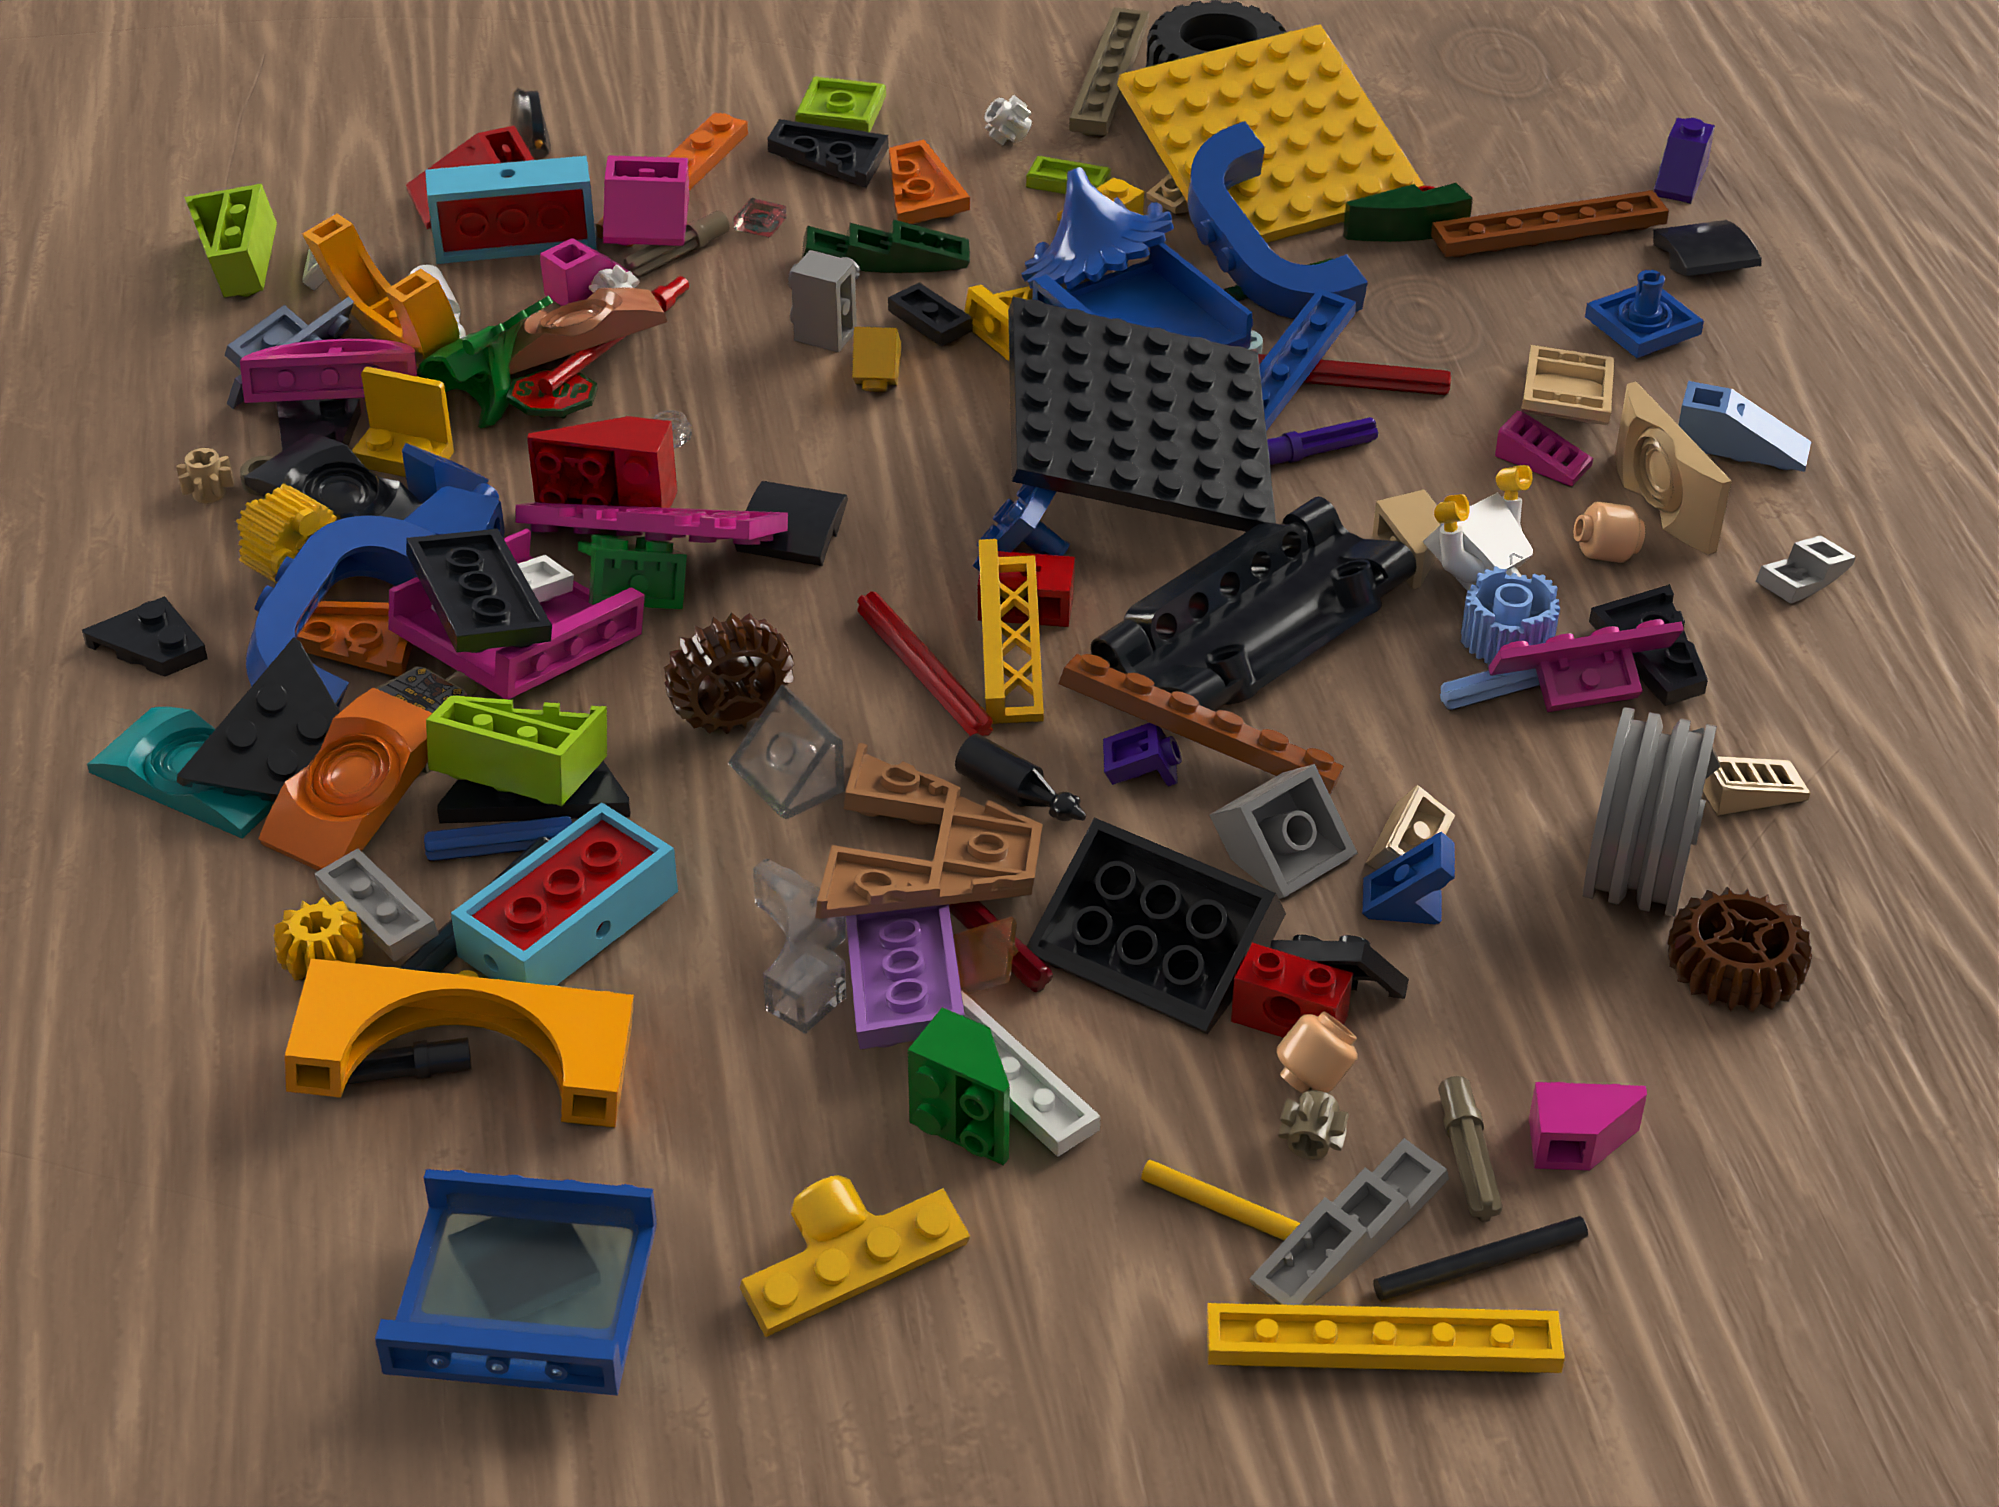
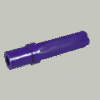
M1369 417L1302 433L1292 431L1283 433L1280 437L1267 439L1270 465L1287 461L1293 463L1301 461L1305 456L1376 440L1378 438L1376 422L1373 418Z

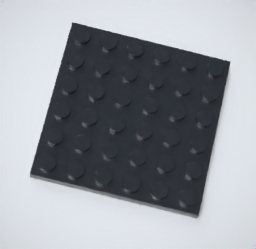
M1013 296L1008 309L1012 482L1243 532L1249 531L1258 524L1276 523L1258 352L1241 346L1233 347L1211 342L1201 337H1189L1168 332L1162 328L1145 327L1128 323L1118 318L1110 319L1088 314L1079 309H1066L1044 304L1039 300H1027Z

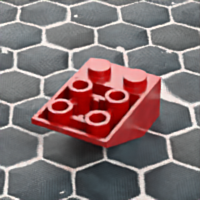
M514 125L476 133L428 169L531 161L534 158ZM426 171L408 182L406 189L424 225L429 229L432 227L427 198Z
M626 416L529 433L527 436L535 502L671 508L677 494L672 421Z

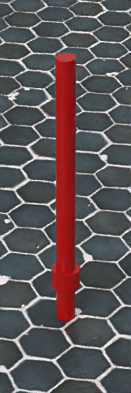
M679 276L666 286H658L651 293L663 311L666 312L674 306L675 299L689 289V282L686 278ZM626 336L578 351L539 380L538 387L540 391L547 395L551 394Z

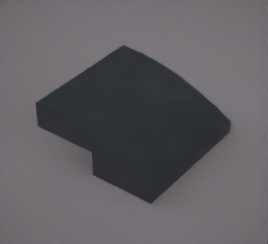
M1729 220L1653 229V245L1670 252V269L1685 276L1762 266V258L1751 239L1741 228Z
M762 481L754 492L746 511L788 513V531L773 534V541H760V544L753 545L734 544L736 551L823 566L831 537H837L848 497L846 494Z

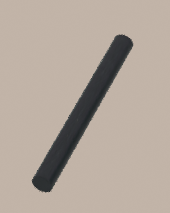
M1576 1216L1373 1280L1374 1291L1380 1301L1388 1300L1586 1238L1588 1236V1228L1584 1219L1581 1216Z

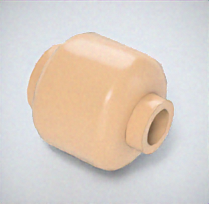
M1594 502L1586 509L1584 515L1577 517L1574 524V539L1579 542L1581 551L1589 559L1624 563L1633 554H1637L1640 551L1645 538L1643 520L1639 519L1633 507L1626 505Z
M1322 1012L1319 1017L1312 1014L1303 1015L1277 1047L1278 1058L1285 1066L1280 1075L1287 1083L1301 1093L1307 1092L1310 1088L1325 1093L1330 1092L1356 1062L1358 1057L1353 1043L1357 1038L1346 1026L1326 1012Z

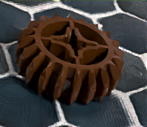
M731 613L724 622H720L713 617L711 625L704 629L695 625V635L691 638L680 637L681 649L669 652L670 664L664 667L665 690L676 713L682 719H686L694 729L702 726L709 734L718 727L728 734L735 725H740L746 730L748 721L754 718L763 721V712L767 709L778 710L777 698L788 696L787 684L794 681L792 669L794 666L793 655L783 635L776 628L774 629L766 619L758 621L750 613L741 620Z
M1726 887L1719 896L1707 890L1701 899L1691 897L1688 905L1685 908L1679 909L1678 915L1674 918L1667 941L1669 945V967L1676 969L1677 982L1689 983L1691 995L1706 994L1709 1005L1716 1001L1728 1003L1730 1011L1736 1005H1744L1753 1013L1760 1003L1766 1008L1773 1010L1779 1000L1789 1002L1795 990H1800L1801 985L1806 980L1812 960L1810 932L1802 928L1800 916L1788 914L1787 904H1771L1769 894L1762 898H1757L1750 895L1748 888L1743 894H1734Z

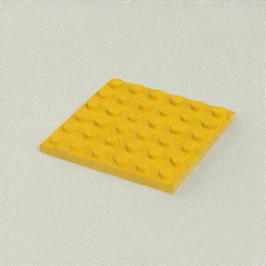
M1321 24L1119 75L1117 86L1186 201H1188L1192 163L1200 147L1211 136L1227 127L1243 121L1248 124L1265 147L1261 175L1240 182L1227 191L1266 243L1344 222L1345 206L1348 201L1415 184L1417 187L1425 186Z

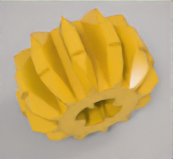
M322 897L317 904L309 905L302 900L298 911L284 910L282 922L274 925L275 932L273 937L277 961L281 963L282 969L288 970L291 973L294 981L306 977L311 959L355 963L356 959L363 956L364 940L361 921L357 918L356 912L347 909L344 901L330 905L325 897Z

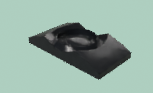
M314 434L306 435L244 476L245 485L264 498L266 493L272 494L273 490L280 488L282 484L291 486L334 512L333 515L337 517L336 521L348 517L367 515L404 520L422 505L400 481L379 477L366 468L346 444Z

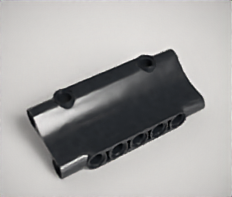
M1314 497L1287 514L1283 518L1282 524H1258L1132 605L1127 610L1122 622L1091 642V655L1105 659L1110 664V668L1124 674L1138 673L1144 675L1154 682L1155 687L1169 693L1175 691L1187 693L1199 701L1198 705L1216 711L1223 705L1237 704L1250 699L1265 685L1363 618L1381 609V597L1415 574L1417 569L1416 560L1410 549L1401 542L1363 539L1349 532L1341 523L1334 506L1325 498Z

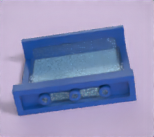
M426 1169L424 1184L429 1208L395 1320L381 1319L375 1336L382 1374L618 1396L657 1227L653 1189L640 1188L629 1184L617 1186L582 1183L571 1179L559 1181L525 1178L519 1175L501 1176L468 1173L463 1170L443 1171Z

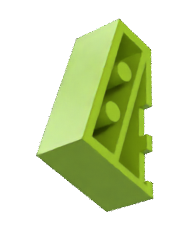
M262 183L184 197L223 297L236 295L245 297L263 291L277 222Z
M451 695L426 719L428 770L450 775L455 779L468 780L494 787L499 791L512 792L538 799L546 804L562 806L607 757V707L591 705L590 714L560 712V703L544 702L543 710L513 708V700Z

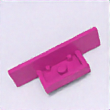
M1655 619L1639 624L1636 629L1619 631L1618 627L1611 626L1596 630L1591 636L1574 638L1573 634H1560L1549 638L1545 643L1529 645L1527 641H1516L1502 646L1488 666L1490 676L1536 669L1547 712L1638 698L1643 691L1632 653L1671 647L1684 629L1682 622L1664 624V620Z

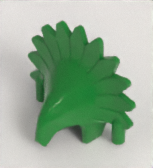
M547 296L515 314L504 323L496 326H487L478 332L470 333L436 350L420 363L417 369V377L443 382L445 392L453 389L467 391L477 400L481 408L478 427L483 429L493 426L502 418L509 406L507 402V394L511 386L509 365L518 330L529 317L552 304L553 301L550 296Z

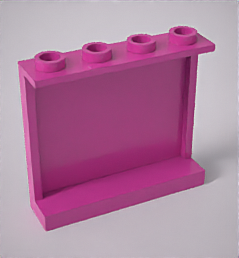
M528 529L504 538L517 564L533 559L530 556L531 531ZM416 577L389 589L388 629L457 671L464 673L467 677L504 699L509 700L641 635L645 594L630 587L592 605L589 603V589L573 580V591L553 597L549 601L539 602L552 624L551 642L535 643L523 648L514 646L492 648L480 653H456L437 613L431 609V602L419 578Z

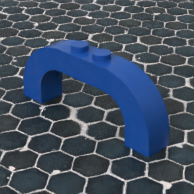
M1243 121L1211 136L1200 147L1194 157L1187 203L1191 221L1197 230L1200 241L1203 245H1208L1214 253L1221 270L1225 273L1228 272L1236 285H1239L1243 293L1253 302L1268 311L1284 317L1295 319L1318 288L1356 301L1355 312L1362 310L1368 281L1347 254L1316 265L1296 264L1279 257L1267 245L1227 191L1240 182L1261 175L1265 147L1248 124Z
M369 515L340 519L317 530L304 543L294 559L287 556L283 560L275 577L277 584L274 588L266 585L257 600L255 610L259 613L246 653V669L251 687L293 637L297 638L328 590L335 583L348 577L367 576L398 586L418 576L406 555V538L437 534L403 520ZM313 664L337 708L340 710L349 682Z

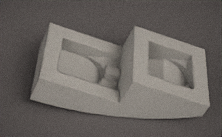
M1817 536L1795 542L1788 559L1761 566L1755 582L1791 604L1811 596L1832 583L1853 565L1856 557L1826 538Z

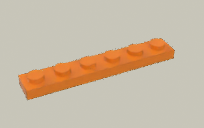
M714 112L667 156L672 158H688L689 191L748 135L747 121L734 118L726 113ZM603 218L596 223L597 237L603 239Z

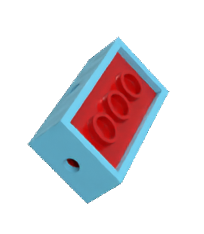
M587 156L425 170L427 198L437 264L540 255V253L571 238L597 250Z
M601 802L451 912L457 955L490 979L558 985L678 892L674 848Z

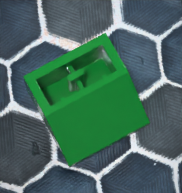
M942 1007L908 1048L909 1123L917 1126L927 1134L937 1135L964 1147L975 1156L986 1157L1004 1166L1009 1159L1010 1085L991 1030L987 1026Z

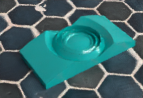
M175 707L150 708L87 764L89 773L242 839L269 814L274 802L262 800L256 795L242 797L223 793V788L194 783L191 788L177 783V774L215 730L212 725L191 709Z

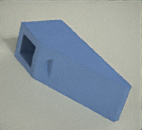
M1688 381L1678 425L1705 453L1728 457L1739 462L1750 461L1775 466L1782 470L1793 469L1805 472L1811 445L1810 440L1733 389Z

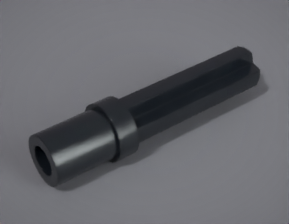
M465 1037L435 1042L422 1040L414 1041L413 1046L373 1051L357 1066L347 1084L417 1075V1079L432 1077V1074L472 1069L469 1039Z

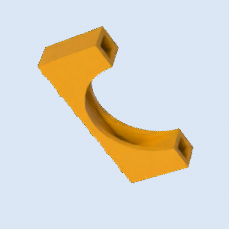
M311 959L284 1055L286 1092L341 1098L344 1088L357 1066L366 1056L384 1043L402 1034L426 1027L468 1025L486 1028L507 1035L531 1049L546 1064L559 1088L562 1104L561 1122L616 1128L632 1028L634 995L560 987L557 985L507 981L503 979L453 975L450 973L346 963L343 961Z

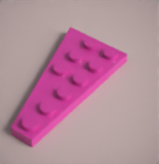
M530 502L516 505L515 523L531 524V531L558 532V526L573 527V533L600 534L601 529L616 530V535L642 536L643 532H645V540L669 541L672 538H683L689 535V542L712 543L716 542V540L731 538L733 539V544L753 545L760 544V541H773V534L788 531V513Z

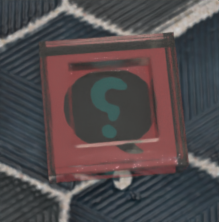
M750 198L734 217V230L770 238L787 218L786 206Z

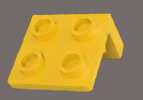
M365 367L361 372L370 428L352 449V452L369 470L406 477L402 454L405 443L450 459L454 453L444 383L437 380Z

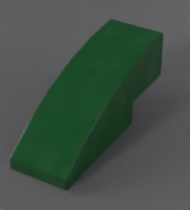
M1452 183L1423 192L1415 184L1348 201L1345 206L1343 237L1346 240L1368 242H1404L1433 239L1431 237L1432 223L1471 217L1473 198L1457 183Z

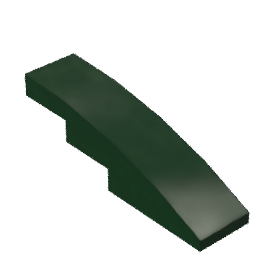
M897 220L892 221L889 232L850 223L846 235L807 226L803 237L802 258L809 250L839 258L848 257L857 263L859 271L928 273L968 268L970 263L969 239Z

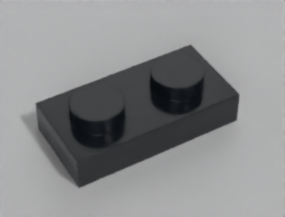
M920 282L888 297V311L941 347L973 331V317Z

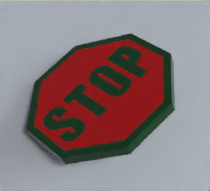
M541 369L513 379L507 394V402L526 415L539 416L541 418L553 416L564 419L571 413L593 405L598 384L579 372L551 394L547 395L540 391L538 382L554 369Z

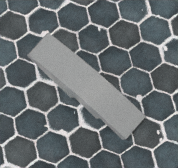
M1403 1138L1373 1172L1365 1167L1333 1202L1324 1197L1249 1278L1251 1284L1278 1305H1311L1369 1259L1396 1234L1449 1180L1447 1169Z

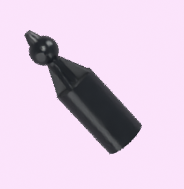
M980 734L971 735L960 747L955 760V769L958 773L1019 807H1050V816L1057 820H1085L1087 815L1079 806L1080 798L1070 792L1055 793L1043 778V770L1035 764Z

